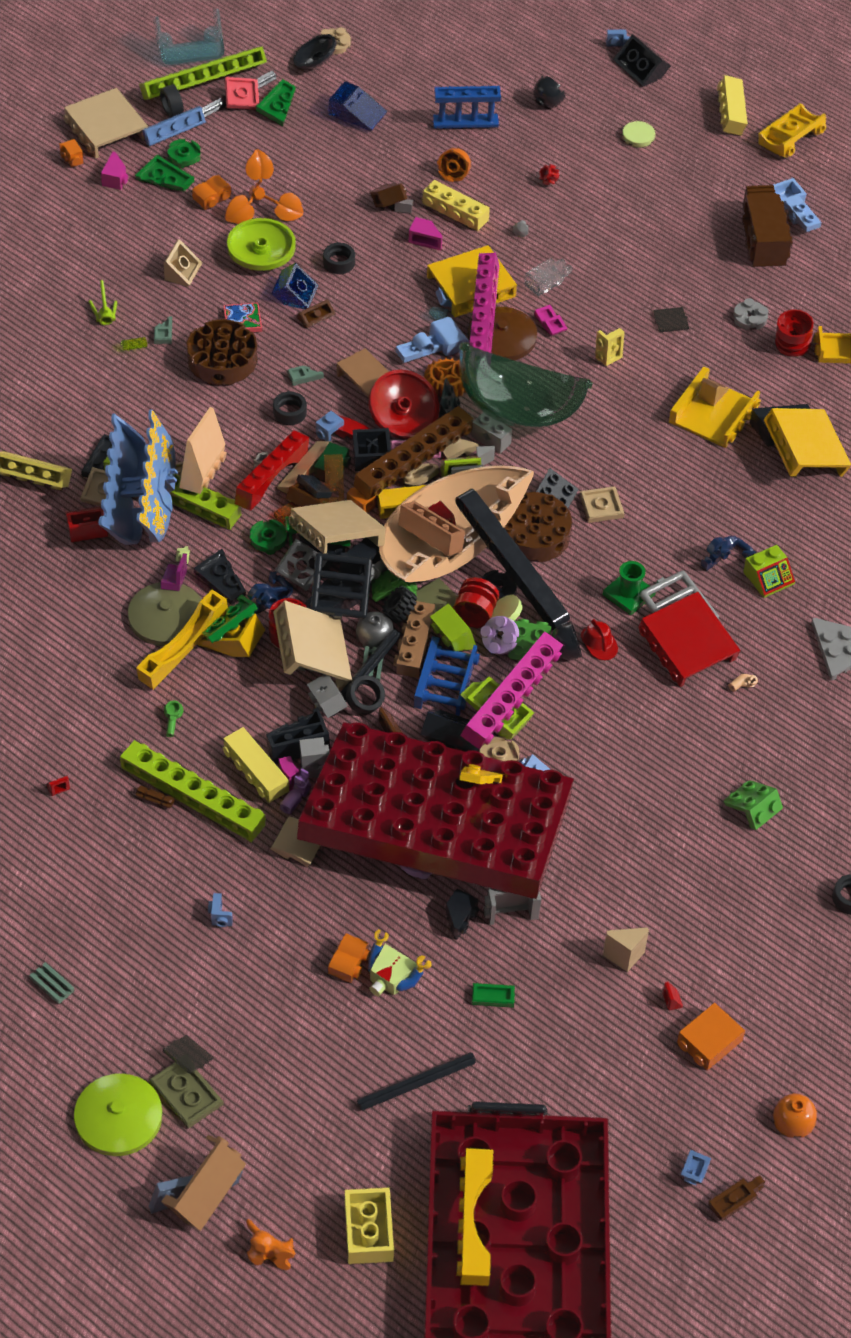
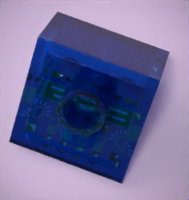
M295 262L281 270L271 294L283 305L305 310L310 307L319 285Z

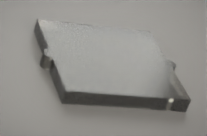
M683 307L653 310L655 324L658 326L659 333L689 330L688 316L685 315Z
M188 1035L177 1041L173 1040V1043L163 1048L162 1051L189 1074L199 1068L202 1069L205 1064L214 1058Z

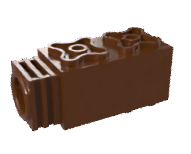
M774 185L746 186L742 206L744 211L742 222L746 235L745 245L748 250V259L751 260L753 267L786 266L787 259H790L793 238L790 234V226L786 223L787 213L784 209V201H781L780 194L775 193Z

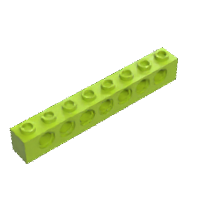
M255 47L140 83L139 86L143 99H151L160 96V89L173 84L180 90L266 63L267 60L263 47Z
M108 457L103 461L104 470L107 465H110ZM174 474V477L177 479L175 490L169 492L172 504L231 530L242 515L241 507L235 504V499L225 497L221 493L214 492L208 488H204L201 494L179 488L181 476Z
M134 740L120 756L122 769L250 842L266 826L265 814L260 809L251 807L244 800L237 799L224 789L221 790L214 786L211 781L200 778L195 772L184 769L179 763L170 761L163 754L154 752L143 743L140 744Z

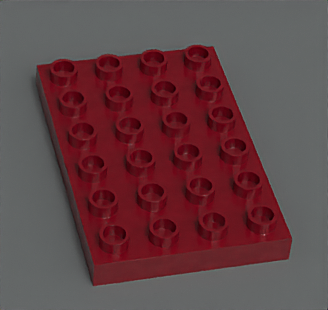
M343 722L299 818L297 839L537 899L571 798L574 778L563 776L556 770L542 771L526 767L515 760L501 761L485 757L478 751L465 752L448 748L443 743L437 741L424 742L411 739L400 732L387 733L370 729L367 725L359 722L351 724ZM469 764L480 766V770L503 774L501 783L493 781V783L477 784L460 780V775L465 766L469 767Z
M432 1111L425 1338H611L608 1118ZM466 1149L493 1150L492 1179L479 1195L473 1211L477 1235L483 1246L490 1253L489 1286L461 1284V1276H457V1262H462V1254H458V1240L463 1239V1233H458L459 1219H463V1212H459L460 1198H464V1191H460V1177H465V1171L460 1170L461 1157H465Z

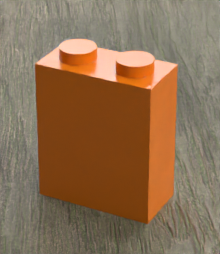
M713 1003L679 1032L677 1043L684 1052H688L694 1058V1061L699 1066H703L708 1071L743 1041L745 1030L716 1003Z

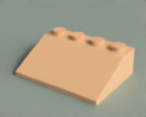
M209 407L187 440L179 487L201 494L204 488L208 487L210 479L214 478L215 471L219 470L221 462L225 461L227 454L224 451L225 442L214 408Z

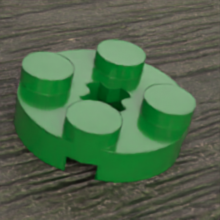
M178 139L169 145L168 159L173 164H176L178 168L193 165L201 159L200 146L193 140L187 142L186 139Z
M269 519V522L258 521L250 530L251 545L268 555L275 554L287 542L285 526L277 520ZM265 535H272L270 538L265 537Z

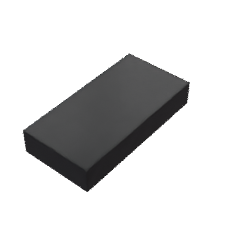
M298 475L297 482L315 498H331L332 492L314 475Z

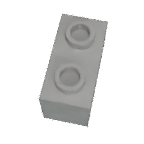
M485 412L473 421L472 437L486 446H495V451L499 454L511 444L512 429Z
M324 674L307 684L311 691L308 693L316 708L318 707L320 713L324 712L327 718L348 706L329 675Z
M323 737L299 740L302 769L309 772L308 779L319 777L329 755V746L324 745Z

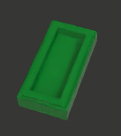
M473 983L472 1005L514 1008L515 986Z

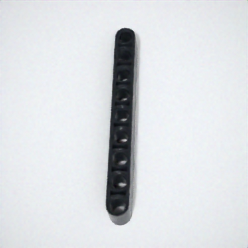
M471 488L456 497L455 503L544 622L551 626V630H554L564 622L570 621V615L479 494Z

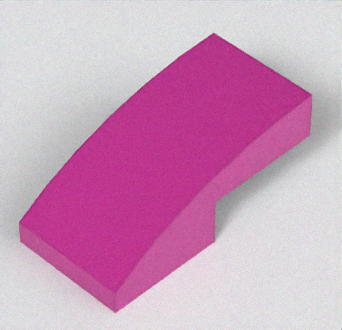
M551 305L535 310L534 315L550 335H555L568 329L561 316L555 314Z

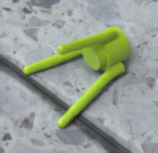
M100 280L103 307L97 312L91 300H89V304L96 316V322H100L102 325H110L116 320L117 301H114L112 310L107 307L104 281Z

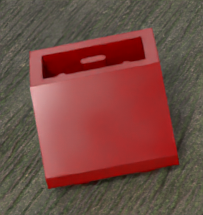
M101 506L65 512L71 542L108 537V531L99 525L100 516H104Z

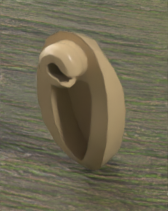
M431 463L421 464L418 469L410 471L403 478V482L407 485L426 483L439 473V466Z

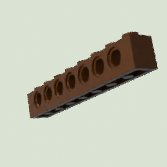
M457 406L355 474L354 487L368 499L379 495L382 490L391 487L400 478L406 477L410 471L418 469L422 463L431 460L437 453L443 452L450 444H454L462 436L468 435L472 431L474 418Z

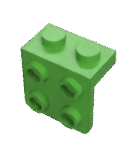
M388 569L382 572L379 578L371 581L372 598L375 602L390 595V592L392 590L395 591V588H399V586H405L417 597L416 590L418 588L416 582H405L393 575Z
M527 619L514 621L519 629V637L516 640V647L508 654L509 658L521 660L544 632L551 635V626H548L547 622L537 621V624L529 623Z
M751 780L743 783L740 788L724 800L726 806L745 812L750 828L757 830L783 809L776 788Z

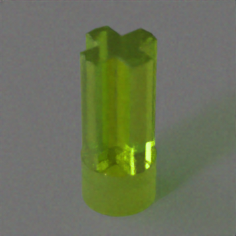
M146 337L121 340L122 350L147 347Z

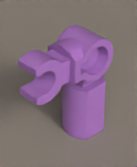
M301 769L299 777L295 776L293 790L280 803V809L283 812L291 814L301 802L302 797L308 795L311 789L308 771Z

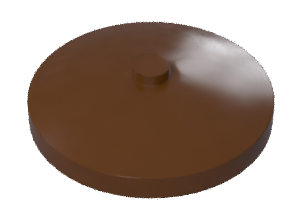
M495 307L490 360L508 362L525 357L536 345L537 328L535 323L527 314L510 307ZM472 319L468 325L467 338L469 342L471 336Z

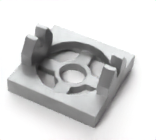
M295 539L275 571L307 591L313 583L314 570L309 567L308 561L311 556L315 560V555L318 552ZM298 551H306L303 558L297 559L292 554ZM288 560L294 564L295 570L292 575L287 568ZM300 560H304L307 563V567L303 571L298 570L296 567L297 562ZM322 561V568L327 561ZM307 572L310 574L305 579L297 578L300 573Z

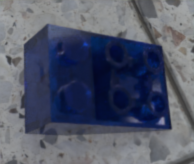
M344 81L329 99V115L372 131L387 113V110L362 88L347 81Z

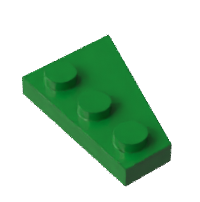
M282 79L256 106V111L283 126L295 94L296 86Z
M156 155L135 175L138 181L182 192L195 182L192 175L159 155Z
M240 595L237 598L239 602L235 606H229L226 609V615L217 618L202 634L211 643L221 640L226 632L234 630L242 620L253 616L254 611L258 609L256 604Z

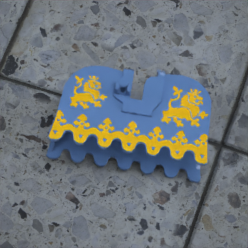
M149 410L148 413L151 427L147 428L146 434L149 444H146L144 438L115 413L111 416L114 431L109 434L112 448L107 450L110 465L105 467L108 482L103 484L106 499L101 501L104 516H100L99 525L116 540L125 545L138 544L143 528L149 534L150 542H161L169 527L173 509L172 498L169 492L175 490L177 479L174 477V474H178V471L175 469L174 445L169 433L153 410ZM131 497H139L141 508H134Z

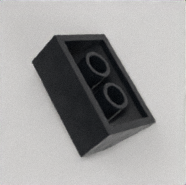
M634 34L629 37L613 59L644 87L662 79L672 66Z
M439 708L427 712L421 735L426 736V740L440 741L448 748L454 749L456 747L465 752H480L478 748L460 736L469 723V719Z

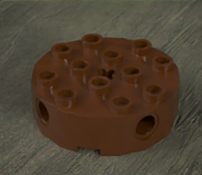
M228 319L208 321L204 326L198 329L195 328L187 340L188 367L196 377L208 384L232 385L246 379L257 365L256 336L240 322Z
M540 492L525 493L504 529L527 559L547 562L559 557L568 548L573 522L569 509L555 496Z

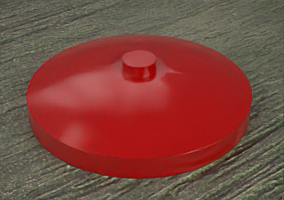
M409 370L389 371L383 374L371 388L368 400L371 416L380 428H389V434L393 437L409 439L437 420L439 414L437 394L432 385L415 372Z

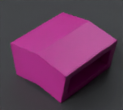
M291 756L280 758L279 769L288 778L289 791H291L294 787L295 776L299 777L300 771L293 764Z

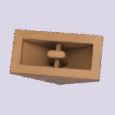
M703 378L699 399L714 406L726 394L729 388L714 380Z

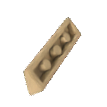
M317 441L277 486V489L287 494L289 487L298 483V475H311L314 472V466L330 441Z

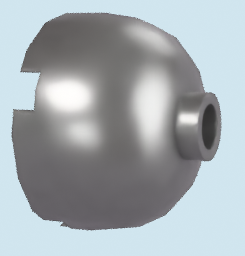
M369 612L365 619L358 621L356 639L363 644L364 648L365 646H369V649H373V647L378 648L389 633L394 630L393 623L388 616L381 612Z

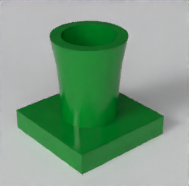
M636 561L624 562L619 568L620 576L608 585L602 594L630 616L645 604L640 597V592L650 587V585L643 581L646 574L645 567ZM656 592L649 595L650 598L654 597Z

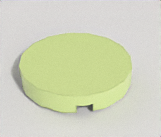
M642 121L628 123L625 125L622 133L624 141L627 144L631 143L634 147L649 146L655 139L654 128Z
M515 595L501 598L497 601L492 617L505 616L515 621L522 611L521 600Z

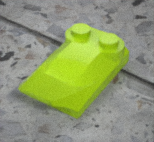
M488 677L484 681L473 682L460 695L479 711L500 684L491 677ZM523 703L518 709L514 708L512 710L514 713L508 721L504 719V726L498 732L499 736L505 737L507 740L514 738L532 718L535 712Z

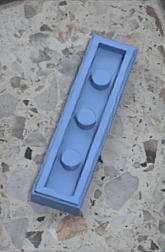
M195 107L143 129L147 145L151 146L205 123L202 107Z

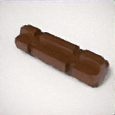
M139 786L136 790L137 797L142 799L145 797V800L158 805L162 804L165 808L170 809L174 804L173 797L168 795L165 797V794L152 789L148 790L147 787Z

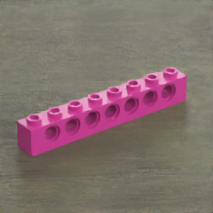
M479 253L467 366L468 372L471 373V380L489 379L499 276V262L496 253Z
M544 632L469 721L460 736L479 750L484 744L488 746L494 738L493 733H498L504 726V719L508 721L514 713L512 710L514 708L518 709L523 703V696L527 698L534 689L532 685L537 686L542 680L543 676L541 674H547L553 666L551 662L556 663L562 655L560 650L563 644Z

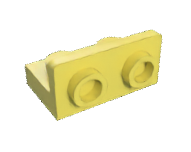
M619 328L608 335H605L601 330L597 331L595 357L605 366L622 358L624 331Z

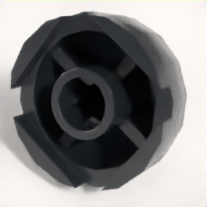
M541 76L533 89L535 102L540 107H557L562 103L566 95L564 90L560 91V85L549 76L545 78Z
M572 621L558 625L554 629L552 637L563 644L560 650L562 653L560 658L575 660L582 657L580 644L578 643Z

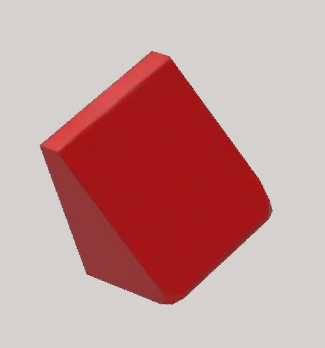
M68 776L46 784L51 796L70 789Z
M665 982L662 994L667 1009L670 1011L683 1008L678 990L669 982Z

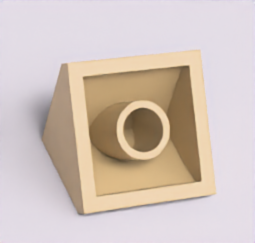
M180 239L176 241L164 261V276L166 281L189 286L202 262Z
M635 928L607 931L603 949L604 957L628 972L645 953L649 929Z

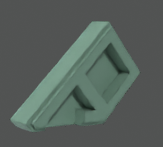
M169 316L164 323H159L154 327V344H172V316Z
M304 365L287 369V375L293 386L324 378L323 372L313 371L310 367Z

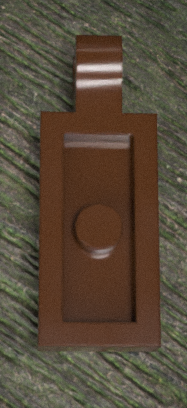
M758 1175L747 1183L743 1178L708 1202V1206L722 1222L757 1199L756 1192L764 1188L765 1180Z

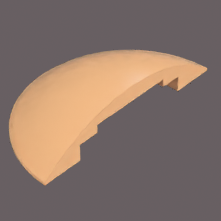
M486 466L448 475L421 488L402 502L384 525L386 528L385 544L379 546V552L384 565L393 575L405 582H418L438 578L465 565L480 554L487 545L455 503V498L471 488L474 489L501 525L505 527L523 499L534 472L515 466ZM441 500L454 514L455 526L465 531L462 552L452 556L444 555L440 550L430 546L424 540L419 539L411 532H407L399 526L398 521L402 504L416 501L428 509L432 504H436Z

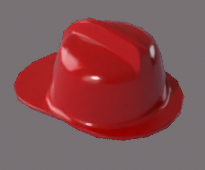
M592 619L591 623L582 630L581 639L593 657L604 661L611 660L618 653L617 642L606 623Z

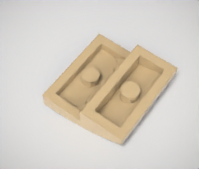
M288 817L270 849L287 860L289 857H292L308 867L320 845L298 840L299 819Z

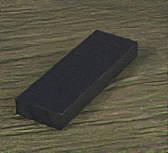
M103 434L81 471L82 477L88 478L92 467L104 470L103 461L108 457L107 450L112 448L109 435Z

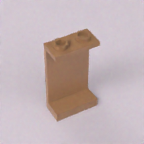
M366 348L337 363V376L341 377L346 374L368 398L375 382L383 374L389 372Z
M207 1135L206 1139L214 1147L178 1199L166 1194L161 1201L183 1222L199 1231L202 1230L246 1166V1163L240 1158L242 1155L237 1150L229 1148V1142L220 1136L215 1138Z

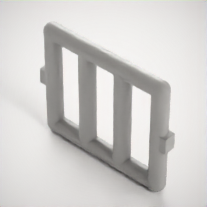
M683 570L666 579L664 577L658 579L656 584L640 592V597L652 613L691 593L699 592L719 619L718 613ZM680 579L687 586V588L656 604L649 596Z

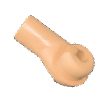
M741 674L728 684V687L733 692L740 687H754L758 679L755 675Z

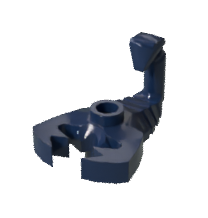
M734 535L725 538L717 537L708 545L706 551L710 553V557L706 556L704 560L702 559L701 566L708 571L721 559L725 560L730 555V550L735 546H739L744 550L742 555L745 558L756 554V551Z
M276 571L270 572L268 581L272 584H275V581L282 585L281 587H271L269 584H255L247 594L250 600L254 597L256 598V606L258 608L254 611L256 615L266 609H270L272 604L278 600L290 597L293 592L292 585L284 576L277 575Z

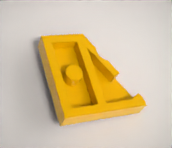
M469 764V767L465 766L460 775V780L477 784L493 783V781L501 783L503 774L480 770V766Z

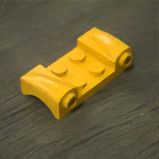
M800 103L759 132V144L779 156L785 158L792 156L795 152V142L810 131L816 135L824 133L826 129V114H811Z

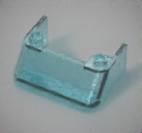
M213 9L215 26L207 27L204 30L203 41L173 44L172 36L169 33H161L159 16L153 17L156 42L162 62L172 65L221 58L225 53L219 9Z

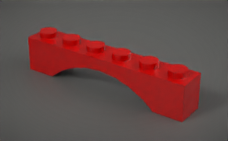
M295 430L292 431L236 487L235 504L251 511L261 501L267 488L278 473L287 465L298 463L308 452L309 437Z

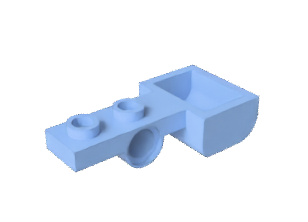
M794 178L774 184L775 193L780 194L781 201H784V209L789 211V218L793 224L799 223L805 232L820 228L821 221L805 203L806 192Z
M446 317L431 323L430 336L420 332L413 337L411 342L396 346L395 352L405 363L439 351H443L446 356L469 349L470 342L453 319Z

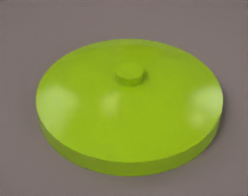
M255 218L246 220L231 230L227 238V249L230 257L242 267L260 271L272 270L283 266L293 257L296 249V240L291 229L285 224L273 219Z
M111 1074L101 1077L89 1084L82 1091L76 1102L74 1110L76 1130L81 1140L89 1148L107 1156L133 1154L146 1147L155 1138L162 1123L160 1098L148 1082L137 1076Z

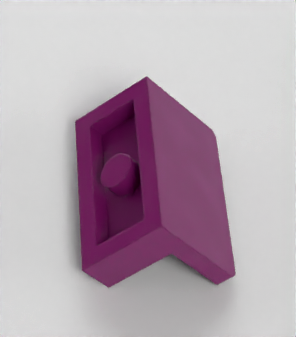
M183 553L179 565L168 564L161 581V589L180 591L187 573L186 553Z

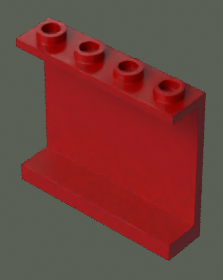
M699 592L691 594L642 618L638 627L641 636L646 638L651 650L656 652L661 664L668 669L672 680L677 682L680 687L684 685L686 678L725 659L732 662L737 659L740 653L737 644Z

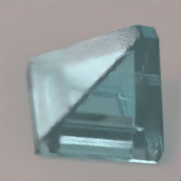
M431 307L429 314L434 319L440 320L447 317L448 309Z

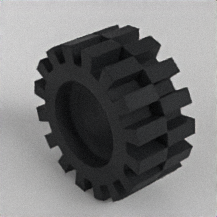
M405 586L396 587L395 591L392 590L390 592L391 595H388L386 597L387 600L384 601L385 605L382 606V612L396 623L401 622L402 619L405 620L406 615L409 616L411 614L410 611L414 610L413 606L417 603L416 595Z

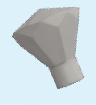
M524 220L513 226V233L517 237H525L529 232V228Z

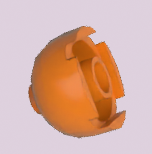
M460 148L445 150L437 161L439 174L449 182L462 181L468 175L471 168L469 155Z
M793 1093L785 1095L774 1108V1125L781 1134L789 1138H794V1136L806 1137L816 1125L817 1110L814 1103L802 1094Z

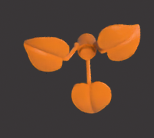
M255 149L246 163L245 171L250 179H259V181L249 189V201L244 195H238L230 201L226 209L225 220L240 224L252 219L254 208L250 204L253 199L261 200L263 198L278 204L274 212L279 219L293 221L300 218L304 211L300 199L295 194L284 193L280 196L279 201L266 196L264 189L259 186L262 178L269 179L272 176L274 167L271 159L264 152Z

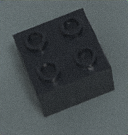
M389 428L353 430L352 446L355 472L363 470L391 451Z

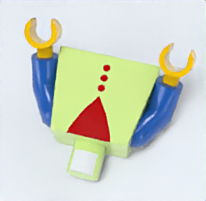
M377 930L374 934L377 941L373 943L368 959V971L370 972V980L373 982L370 991L376 996H380L384 990L395 995L399 991L415 987L424 974L423 970L431 967V961L428 960L425 965H422L425 959L423 955L419 956L416 962H414L389 945L385 944L382 946V943L388 940L389 935L386 932L384 938L380 940L379 934L381 930Z

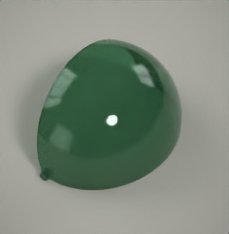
M468 342L460 344L459 372L467 395L484 414L511 427L538 429L564 421L579 409L586 397L588 388L591 389L593 382L586 378L570 376L508 359L472 347Z

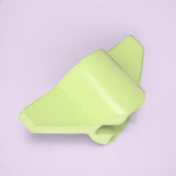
M188 546L178 548L175 562H180L183 553H186L188 564L190 554Z

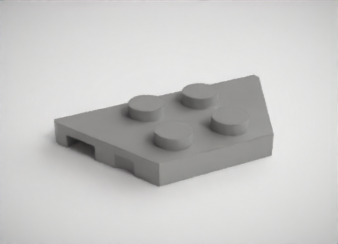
M812 618L811 624L830 680H835L840 673H846L851 670V627Z

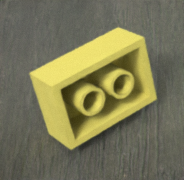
M390 1188L345 1190L348 1264L393 1262L394 1243Z

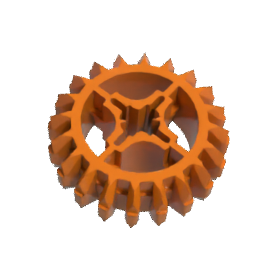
M446 357L444 360H441L439 358L437 362L432 361L431 364H428L427 369L424 371V378L432 385L437 397L442 396L445 378L453 386L456 397L463 396L464 393H467L468 388H470L471 373L468 372L465 363H461L460 360L454 361L453 358L448 360Z

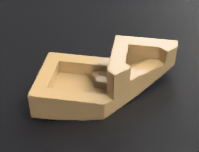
M459 439L456 443L446 447L443 453L447 459L457 458L463 453L468 456L476 451V448L479 446L477 443Z

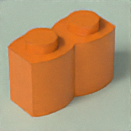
M220 175L212 176L206 182L200 183L192 189V198L204 209L212 208L218 202L227 200L231 196V186Z
M346 933L330 961L328 974L349 983L354 978L357 979L362 970L360 965L369 958L371 951L369 950V942Z

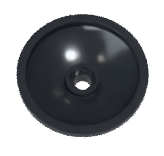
M323 34L304 43L294 55L293 62L295 66L300 69H311L323 65L329 60L336 49L337 41L335 37L331 34Z

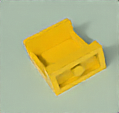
M818 326L817 332H814L813 341L816 343L815 355H818V363L851 364V334L823 333L822 326Z

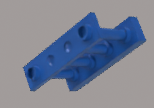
M500 86L434 87L435 103H439V115H433L434 128L499 127L498 114H494L495 102H501ZM472 102L471 114H462V103ZM479 102H488V114H478ZM446 103H456L455 114L445 115Z
M432 636L414 695V708L422 709L423 702L432 701L455 706L456 715L460 716L461 710H465L467 703L460 694L468 688L474 665H478L480 654L477 653V645H473L471 654L442 648L439 645L440 638ZM445 656L469 661L467 669L438 663L436 658ZM437 670L464 676L462 684L434 678L432 672ZM431 686L460 691L458 699L429 693L427 689Z

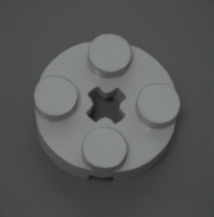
M745 299L744 302L739 303L735 307L733 313L734 321L740 328L750 330L751 328L761 329L767 323L768 308L755 302L753 299Z

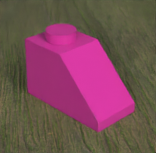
M112 152L101 172L102 186L121 190L128 181V174H126V166L117 153Z
M415 217L409 229V243L441 251L442 235L432 221Z

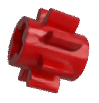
M544 165L540 169L539 179L543 180V184L549 185L551 183L554 185L559 179V170L555 169V165Z

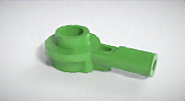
M175 700L169 701L164 707V714L168 718L167 737H174L176 719L183 715V706Z

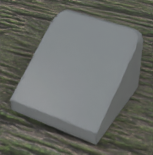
M406 199L395 203V212L412 213L413 200Z
M480 446L476 448V456L481 458V465L484 466L494 460L495 446Z

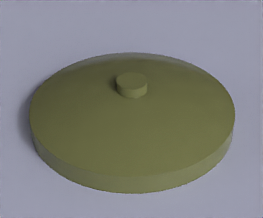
M161 582L148 585L136 593L129 604V625L135 635L149 644L165 646L183 629L202 599L197 592L182 584L180 591L161 589Z

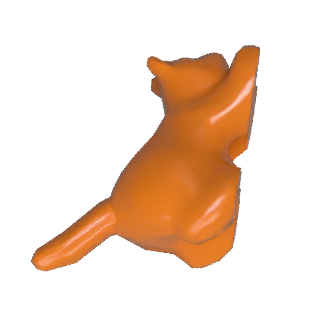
M247 1219V1227L253 1233L250 1240V1249L247 1253L249 1260L255 1265H261L264 1260L268 1259L278 1268L289 1270L291 1264L288 1259L294 1258L296 1254L293 1238L286 1242L279 1241L269 1232L260 1230L250 1219Z

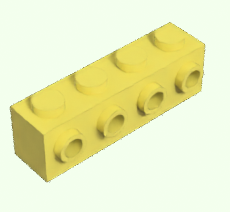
M724 75L722 81H719L717 86L723 132L741 136L747 126L742 79Z
M436 180L423 190V204L476 231L489 220L490 207Z
M5 451L0 452V475L9 477L14 475L17 476L16 479L23 481L33 480L34 484L38 485L49 484L51 488L57 490L69 487L72 469Z
M244 727L224 738L223 751L228 758H232L236 768L239 771H243L247 781L250 784H254L262 798L265 797L270 803L289 792L288 778Z

